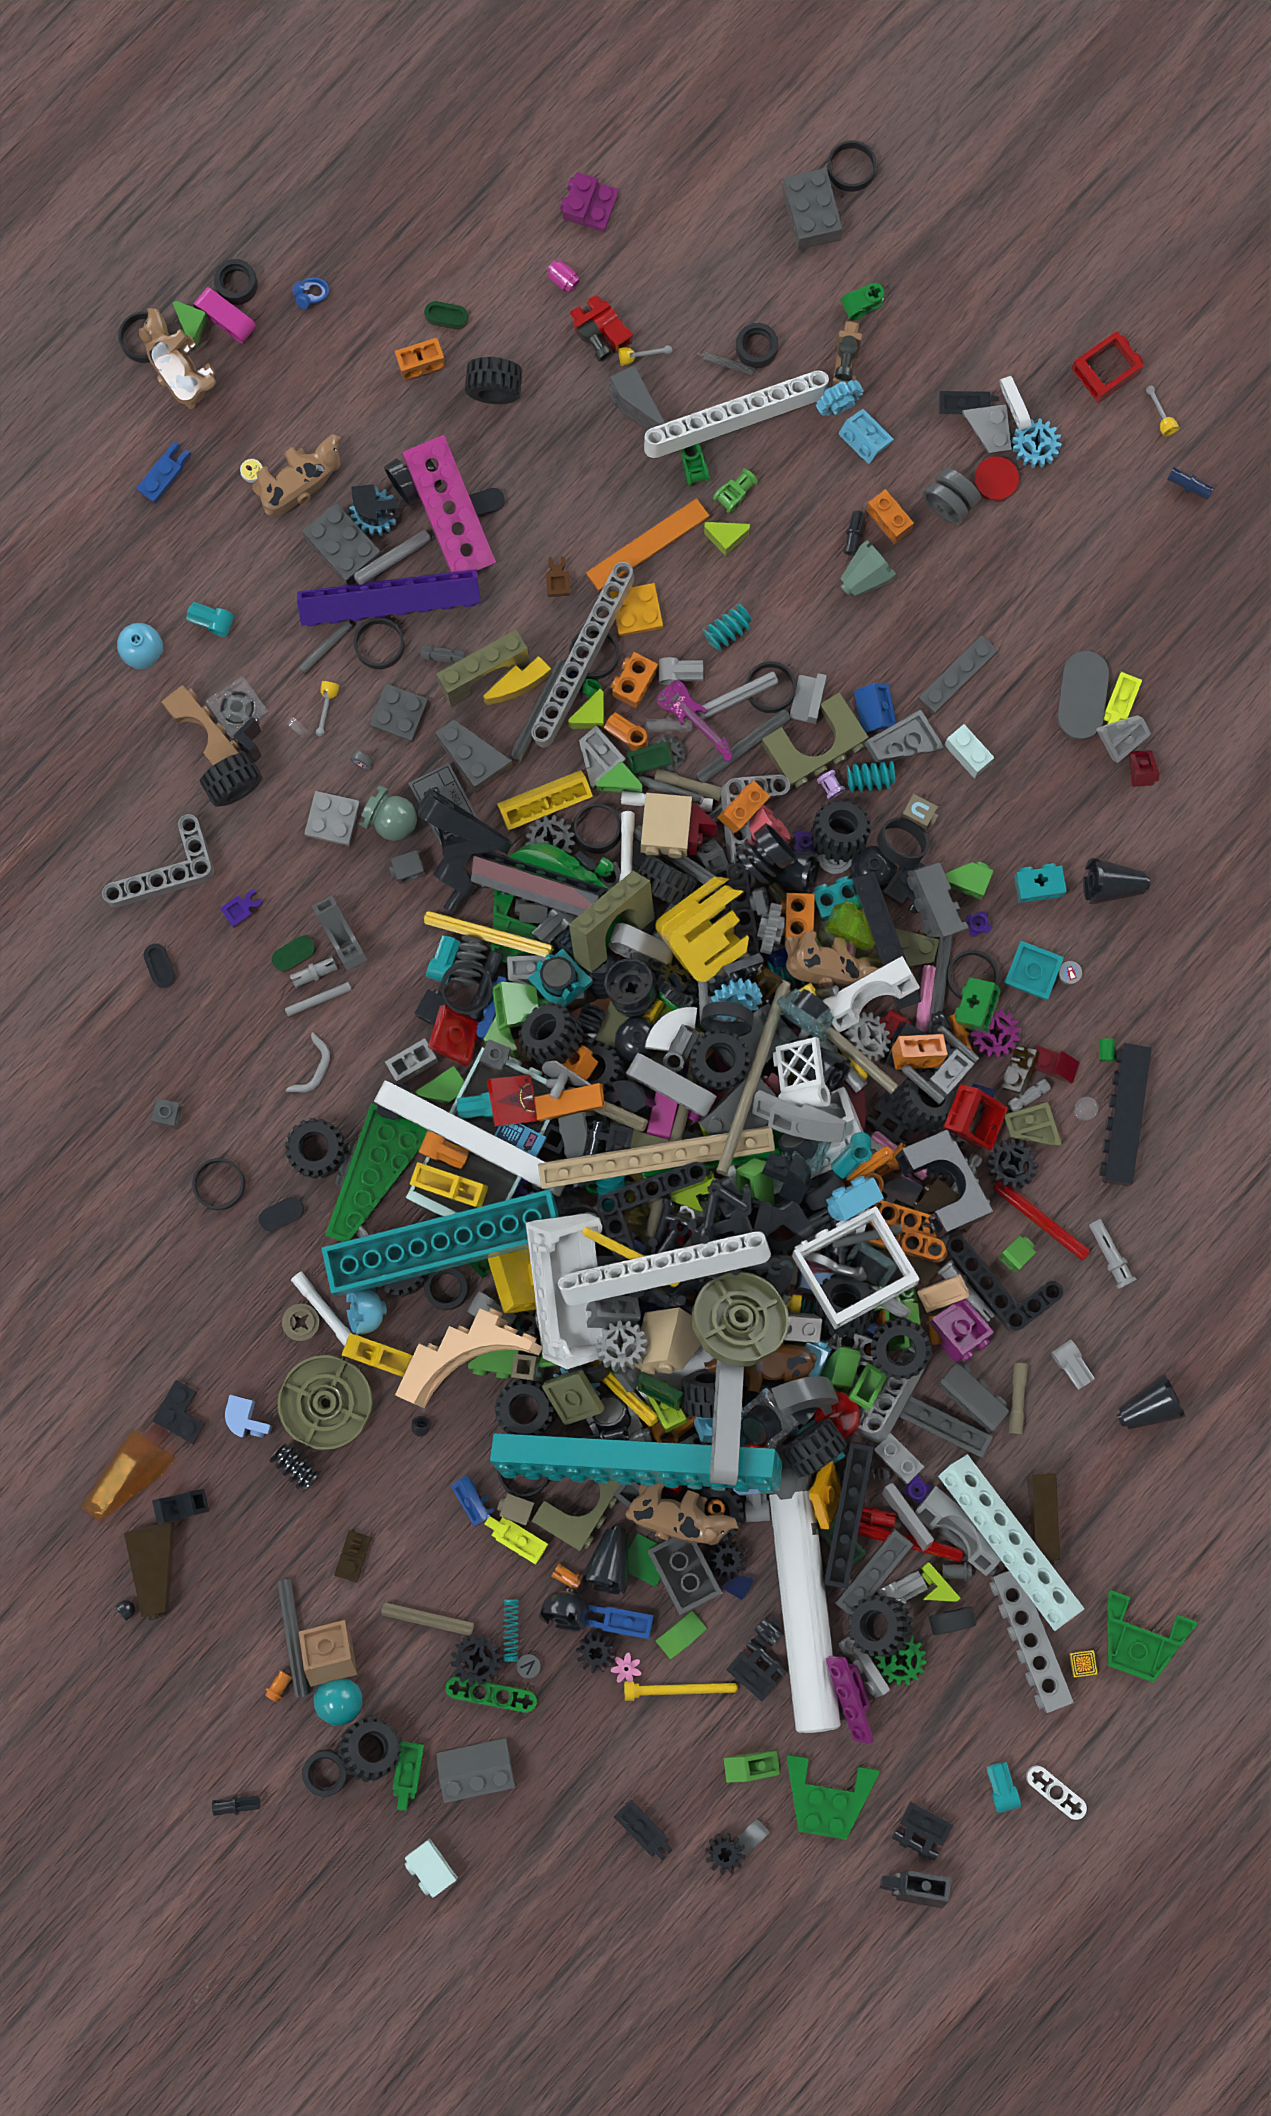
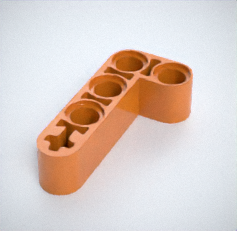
M874 1173L867 1175L865 1178L874 1177L880 1191L882 1192V1178ZM883 1200L870 1206V1209L876 1206L881 1215L883 1208L888 1207L891 1209V1218L885 1220L888 1225L901 1224L902 1229L930 1237H937L934 1231L930 1232L929 1228L920 1226L921 1223H930L928 1218L931 1215ZM907 1214H911L914 1217V1224L911 1227L906 1226L904 1223V1217Z

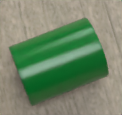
M1099 1039V1061H1115V1039Z

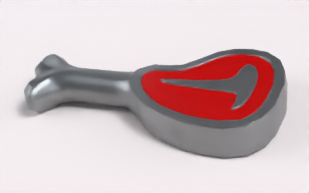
M812 1253L804 1258L813 1274L837 1273L854 1277L859 1281H863L867 1277L863 1267L853 1268L840 1265L817 1253Z

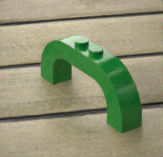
M533 843L518 849L508 856L607 888L597 879L594 873L587 871L581 866L576 858L569 856L563 850L553 845ZM621 913L616 916L607 930L605 937L607 953L611 951L608 945L614 926L617 923H622Z

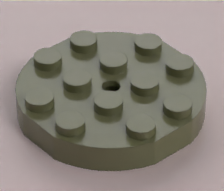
M730 1272L708 1282L697 1296L692 1310L693 1331L705 1351L715 1359L728 1365L740 1367L753 1366L773 1356L781 1346L788 1331V1310L778 1292L769 1282L750 1273L740 1272L739 1275L735 1276ZM735 1318H742L743 1323L737 1322Z
M330 1355L314 1356L297 1364L288 1373L278 1394V1413L286 1431L295 1440L318 1450L337 1449L354 1441L363 1432L373 1408L372 1391L364 1374L356 1366ZM325 1398L330 1400L328 1407L322 1406L321 1402Z

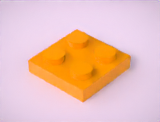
M655 583L631 587L615 619L619 637L663 628ZM610 592L611 599L618 597L619 592Z
M833 1461L817 1472L816 1481L809 1490V1499L813 1503L815 1518L818 1519L821 1529H830L837 1514L842 1488Z

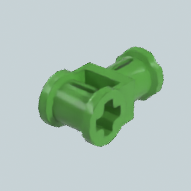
M745 468L735 481L731 479L727 484L719 488L713 496V500L715 502L719 501L727 509L726 512L728 514L733 513L746 498V491L752 485L758 483L756 477Z

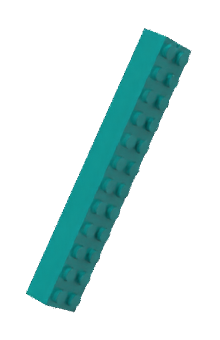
M512 1434L493 1435L490 1462L501 1475L511 1479L517 1476H525V1478L531 1480H538L539 1477H548L552 1481H562V1478H569L574 1482L580 1483L585 1482V1480H594V1482L600 1484L618 1481L617 1483L621 1485H631L632 1482H637L648 1487H653L655 1484H664V1486L669 1488H678V1485H688L687 1487L691 1489H702V1486H706L717 1491H724L725 1488H735L739 1492L757 1489L759 1492L767 1494L773 1493V1490L780 1491L783 1464L775 1449L739 1447L738 1477L736 1485L733 1486L710 1483L712 1445Z

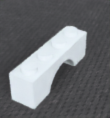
M903 956L842 989L837 995L826 998L823 1002L831 1009L828 1017L835 1029L840 1033L859 1022L862 1008L873 998L881 995H892L901 999L920 987Z

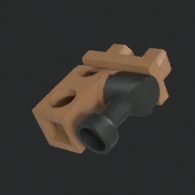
M847 321L845 330H840L836 352L838 354L832 387L841 381L848 383L850 380H856V376H853L852 368L855 366L857 356L859 355L862 334L858 333L859 323Z

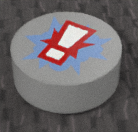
M1074 961L1063 963L1058 972L1060 981L1066 985L1077 983L1082 976L1080 965Z

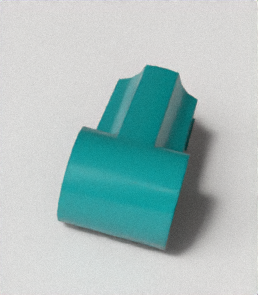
M193 602L187 611L186 620L207 628L217 636L226 638L235 615L224 609L216 608L215 610Z
M442 935L435 957L431 959L427 968V978L441 982L444 973L455 962L461 941ZM452 974L448 977L446 984H449Z
M489 1092L482 1093L480 1096L457 1098L459 1118L493 1117Z
M863 1132L852 1135L850 1144L831 1164V1169L842 1179L848 1178L861 1163L867 1162L871 1158L870 1136Z
M1007 1762L987 1766V1773L993 1789L992 1797L997 1813L1021 1808L1020 1798L1016 1787L1013 1786Z

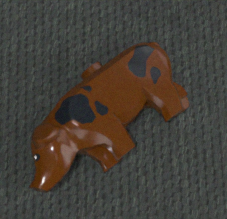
M783 1340L773 1356L753 1366H744L743 1386L748 1387L747 1390L759 1392L763 1379L780 1380L784 1378L785 1383L810 1377L809 1374L814 1369L817 1356L808 1348L784 1344ZM713 1358L709 1362H704L708 1372L716 1373L717 1359Z

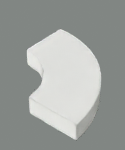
M680 1008L664 1015L651 1029L645 1048L668 1051L682 1024L695 1028L697 1008Z

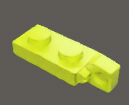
M1123 672L1120 673L1104 713V720L1108 721L1107 724L1128 718L1141 685V679Z
M490 1516L484 1523L494 1530L492 1536L497 1541L534 1564L538 1562L548 1543L504 1517L499 1522Z

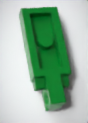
M402 1741L400 1742L402 1753L399 1754L401 1758L396 1765L392 1790H394L393 1796H398L397 1809L406 1811L409 1798L415 1799V1794L417 1793L424 1745Z

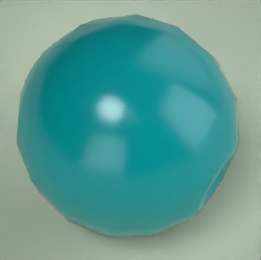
M348 1678L336 1679L320 1684L314 1695V1709L317 1716L332 1726H344L353 1722L359 1715L363 1705L359 1686Z

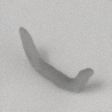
M313 1032L311 1038L321 1051V1062L309 1083L290 1086L286 1089V1092L307 1093L314 1090L324 1077L330 1062V1051L327 1045Z

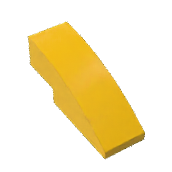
M539 656L523 671L515 665L483 695L484 702L487 705L501 703L531 691L550 677L552 673L551 668Z
M419 1162L416 1164L410 1181V1185L478 1208L482 1207L489 1187Z
M349 1333L342 1352V1356L404 1377L413 1355Z

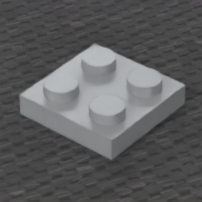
M315 791L304 835L350 846L360 801Z

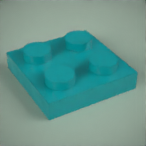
M1020 941L1004 985L1047 1001L1064 957Z

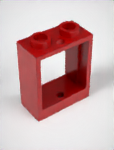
M1116 331L1076 359L1071 370L1097 403H1100L1141 374L1144 364L1142 357L1137 352L1134 353L1130 348L1127 338L1123 335L1121 336ZM1114 344L1131 368L1105 386L1087 362Z
M960 1084L944 1128L949 1129L950 1132L975 1147L992 1151L1008 1107L978 1088ZM980 1103L985 1108L976 1132L972 1135L968 1130Z

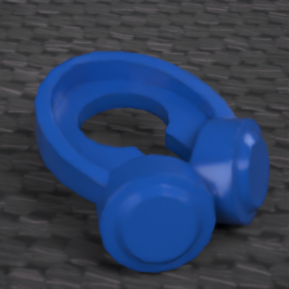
M313 277L307 278L302 282L297 281L293 286L292 292L296 296L297 305L302 309H307L310 304L323 302L328 296L329 287L324 280ZM311 286H318L322 293L319 296H314L312 294L306 295L303 292L308 291Z

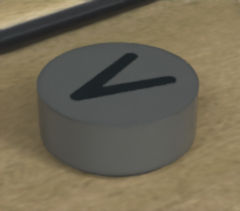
M533 1654L523 1655L517 1662V1671L524 1678H533L540 1672V1660Z

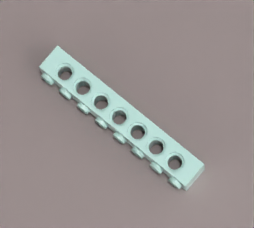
M968 1454L951 1464L938 1476L1054 1631L1084 1610V1607Z

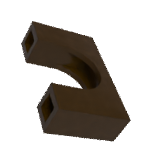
M937 1178L934 1183L931 1181L927 1183L922 1190L925 1194L920 1201L916 1199L913 1206H910L909 1209L933 1214L935 1211L955 1203L958 1194ZM909 1214L906 1220L904 1219L905 1225L911 1227L914 1224V1217ZM972 1225L967 1226L961 1230L966 1233L972 1227ZM910 1239L907 1243V1248L914 1250L916 1247L913 1240ZM882 1248L883 1250L879 1254L899 1269L888 1249ZM905 1254L920 1279L918 1284L923 1288L926 1287L940 1267L931 1261Z

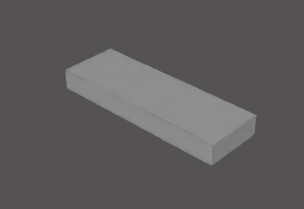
M890 1483L884 1488L882 1495L895 1513H897V1516L921 1549L925 1551L932 1545L933 1537L896 1486Z

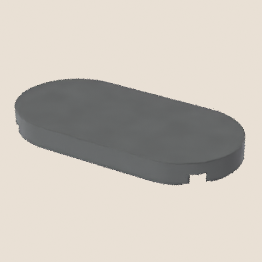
M1080 651L1073 654L1067 660L1062 673L1057 721L1064 734L1074 740H1087L1097 733L1096 729L1102 726L1104 720L1109 669L1105 660L1097 653L1091 651Z

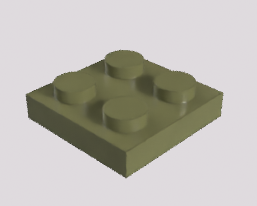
M582 1369L545 1381L542 1385L564 1425L600 1414L605 1409Z

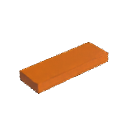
M600 1083L562 1091L558 1100L551 1098L550 1094L535 1097L537 1120L539 1121L605 1107L603 1086Z

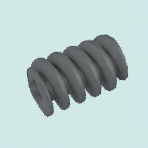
M462 936V940L466 943H461L459 948L464 952L457 953L460 961H455L454 964L469 961L484 967L478 961L486 959V956L481 954V951H488L489 948L483 945L484 942L470 936ZM465 967L454 971L452 975L456 978L449 980L463 986H478L479 983L473 980V978L481 977V974L475 968Z

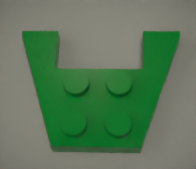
M494 889L492 929L536 940L532 935V932L537 928L536 926L519 922V920L507 916L515 895L502 894L499 890ZM553 940V941L550 943V945H552V949H553L552 953L555 951V948H554V945H553V943H554L555 940ZM492 943L491 950L504 954L501 961L504 964H507V957L535 956L532 953Z
M1108 1590L1107 1666L1154 1683L1178 1648L1182 1646L1191 1631L1195 1629L1198 1622L1176 1615L1168 1638L1123 1622L1130 1597Z
M787 1755L786 1759L798 1831L846 1840L879 1775V1770L857 1767L854 1791L805 1784L809 1759Z

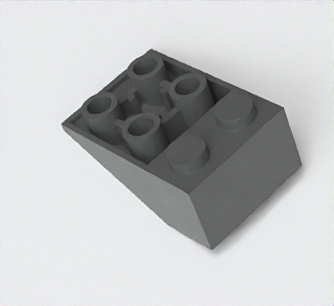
M585 1111L558 1118L560 1124L559 1131L563 1137L564 1153L567 1159L585 1156L586 1149H589L591 1139L589 1132L590 1129H593L594 1120L603 1122L602 1131H609L608 1117L595 1111ZM600 1139L599 1152L605 1151L606 1140ZM596 1180L574 1183L573 1185L578 1187L596 1184Z

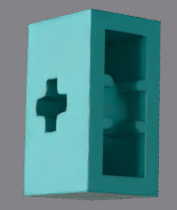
M1054 863L1043 865L1042 869L1033 870V867H1024L1019 869V872L1014 876L1018 903L1064 897L1067 893L1062 866H1056ZM1037 878H1040L1041 882H1045L1042 887H1040L1039 883H1035Z

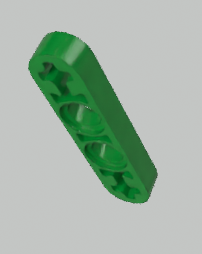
M453 1677L446 1683V1693L453 1699L524 1713L532 1711L537 1705L536 1695L529 1690L494 1683L488 1684L482 1681V1686L486 1689V1696L483 1699H477L473 1695L474 1687L478 1686L477 1682H474L473 1686L470 1687L469 1697L464 1696L466 1691H458L457 1694H453V1689H450V1684L453 1685L456 1681L460 1682L461 1677ZM466 1680L463 1683L460 1682L459 1685L461 1687L467 1688V1682L469 1683V1680ZM500 1690H506L510 1695L509 1701L505 1704L499 1703L496 1699V1694ZM513 1692H518L517 1698H524L525 1695H530L529 1699L533 1701V1705L530 1704L527 1708H523V1703L516 1702V1707L511 1706L514 1699Z

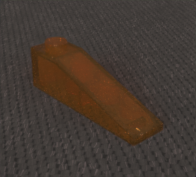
M132 1430L81 1508L98 1521L103 1520L133 1496L162 1477L175 1457L138 1430Z

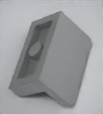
M818 673L817 678L799 675L790 719L816 724L827 675Z

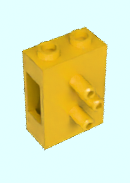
M529 1248L488 1258L504 1314L536 1310L534 1287L530 1285L527 1264L531 1262Z

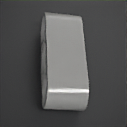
M615 924L608 945L610 950L626 958L638 959L654 971H658L663 965L666 966L668 963H672L674 954L664 941L628 924Z

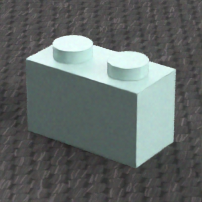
M965 724L950 735L945 742V747L974 779L987 769L994 760V756Z
M430 1838L405 1857L407 1870L412 1876L414 1874L418 1876L421 1881L419 1883L421 1890L425 1895L430 1894L432 1898L458 1878Z

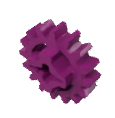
M1001 1009L999 1013H996L995 1010L988 1033L975 1031L970 1034V1038H976L972 1045L980 1046L978 1053H982L985 1050L987 1058L994 1053L996 1059H998L1001 1052L1007 1056L1009 1054L1008 1048L1010 1050L1016 1048L1013 1042H1019L1020 1038L1015 1036V1034L1020 1033L1021 1029L1014 1027L1018 1020H1010L1012 1013L1005 1016L1004 1009ZM999 1019L1004 1021L1008 1026H1004L1003 1024H1001L999 1022ZM993 1028H996V1032L1001 1033L997 1040L994 1034H990ZM1010 1037L1008 1043L1001 1047L1002 1039ZM983 1040L988 1041L991 1044V1047L986 1045L983 1042Z

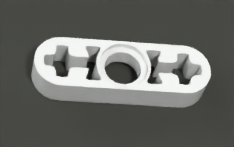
M1008 376L1000 379L1002 393L1019 430L1030 428L1031 420L1013 378Z
M1038 1765L1028 1769L1026 1773L1027 1782L1071 1819L1078 1820L1085 1816L1087 1811L1085 1802L1057 1778ZM1034 1771L1036 1773L1042 1771L1041 1777L1047 1782L1049 1778L1053 1780L1047 1784L1044 1792L1041 1790L1044 1787L1041 1782H1032L1034 1779L1032 1773ZM1055 1785L1060 1786L1063 1790V1795L1059 1799H1052L1050 1796V1789ZM1068 1793L1071 1794L1068 1800L1074 1804L1080 1803V1813L1074 1812L1071 1814L1072 1809L1066 1803H1064L1063 1807L1060 1806L1066 1800Z

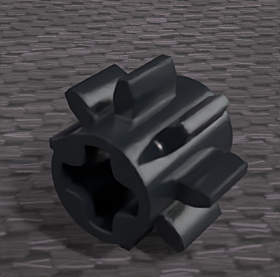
M765 1617L754 1629L758 1634L755 1639L763 1646L768 1643L772 1647L783 1635L779 1630L782 1625L775 1618L770 1621Z

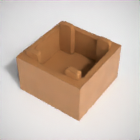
M345 1620L299 1631L304 1672L310 1686L357 1675L352 1638Z

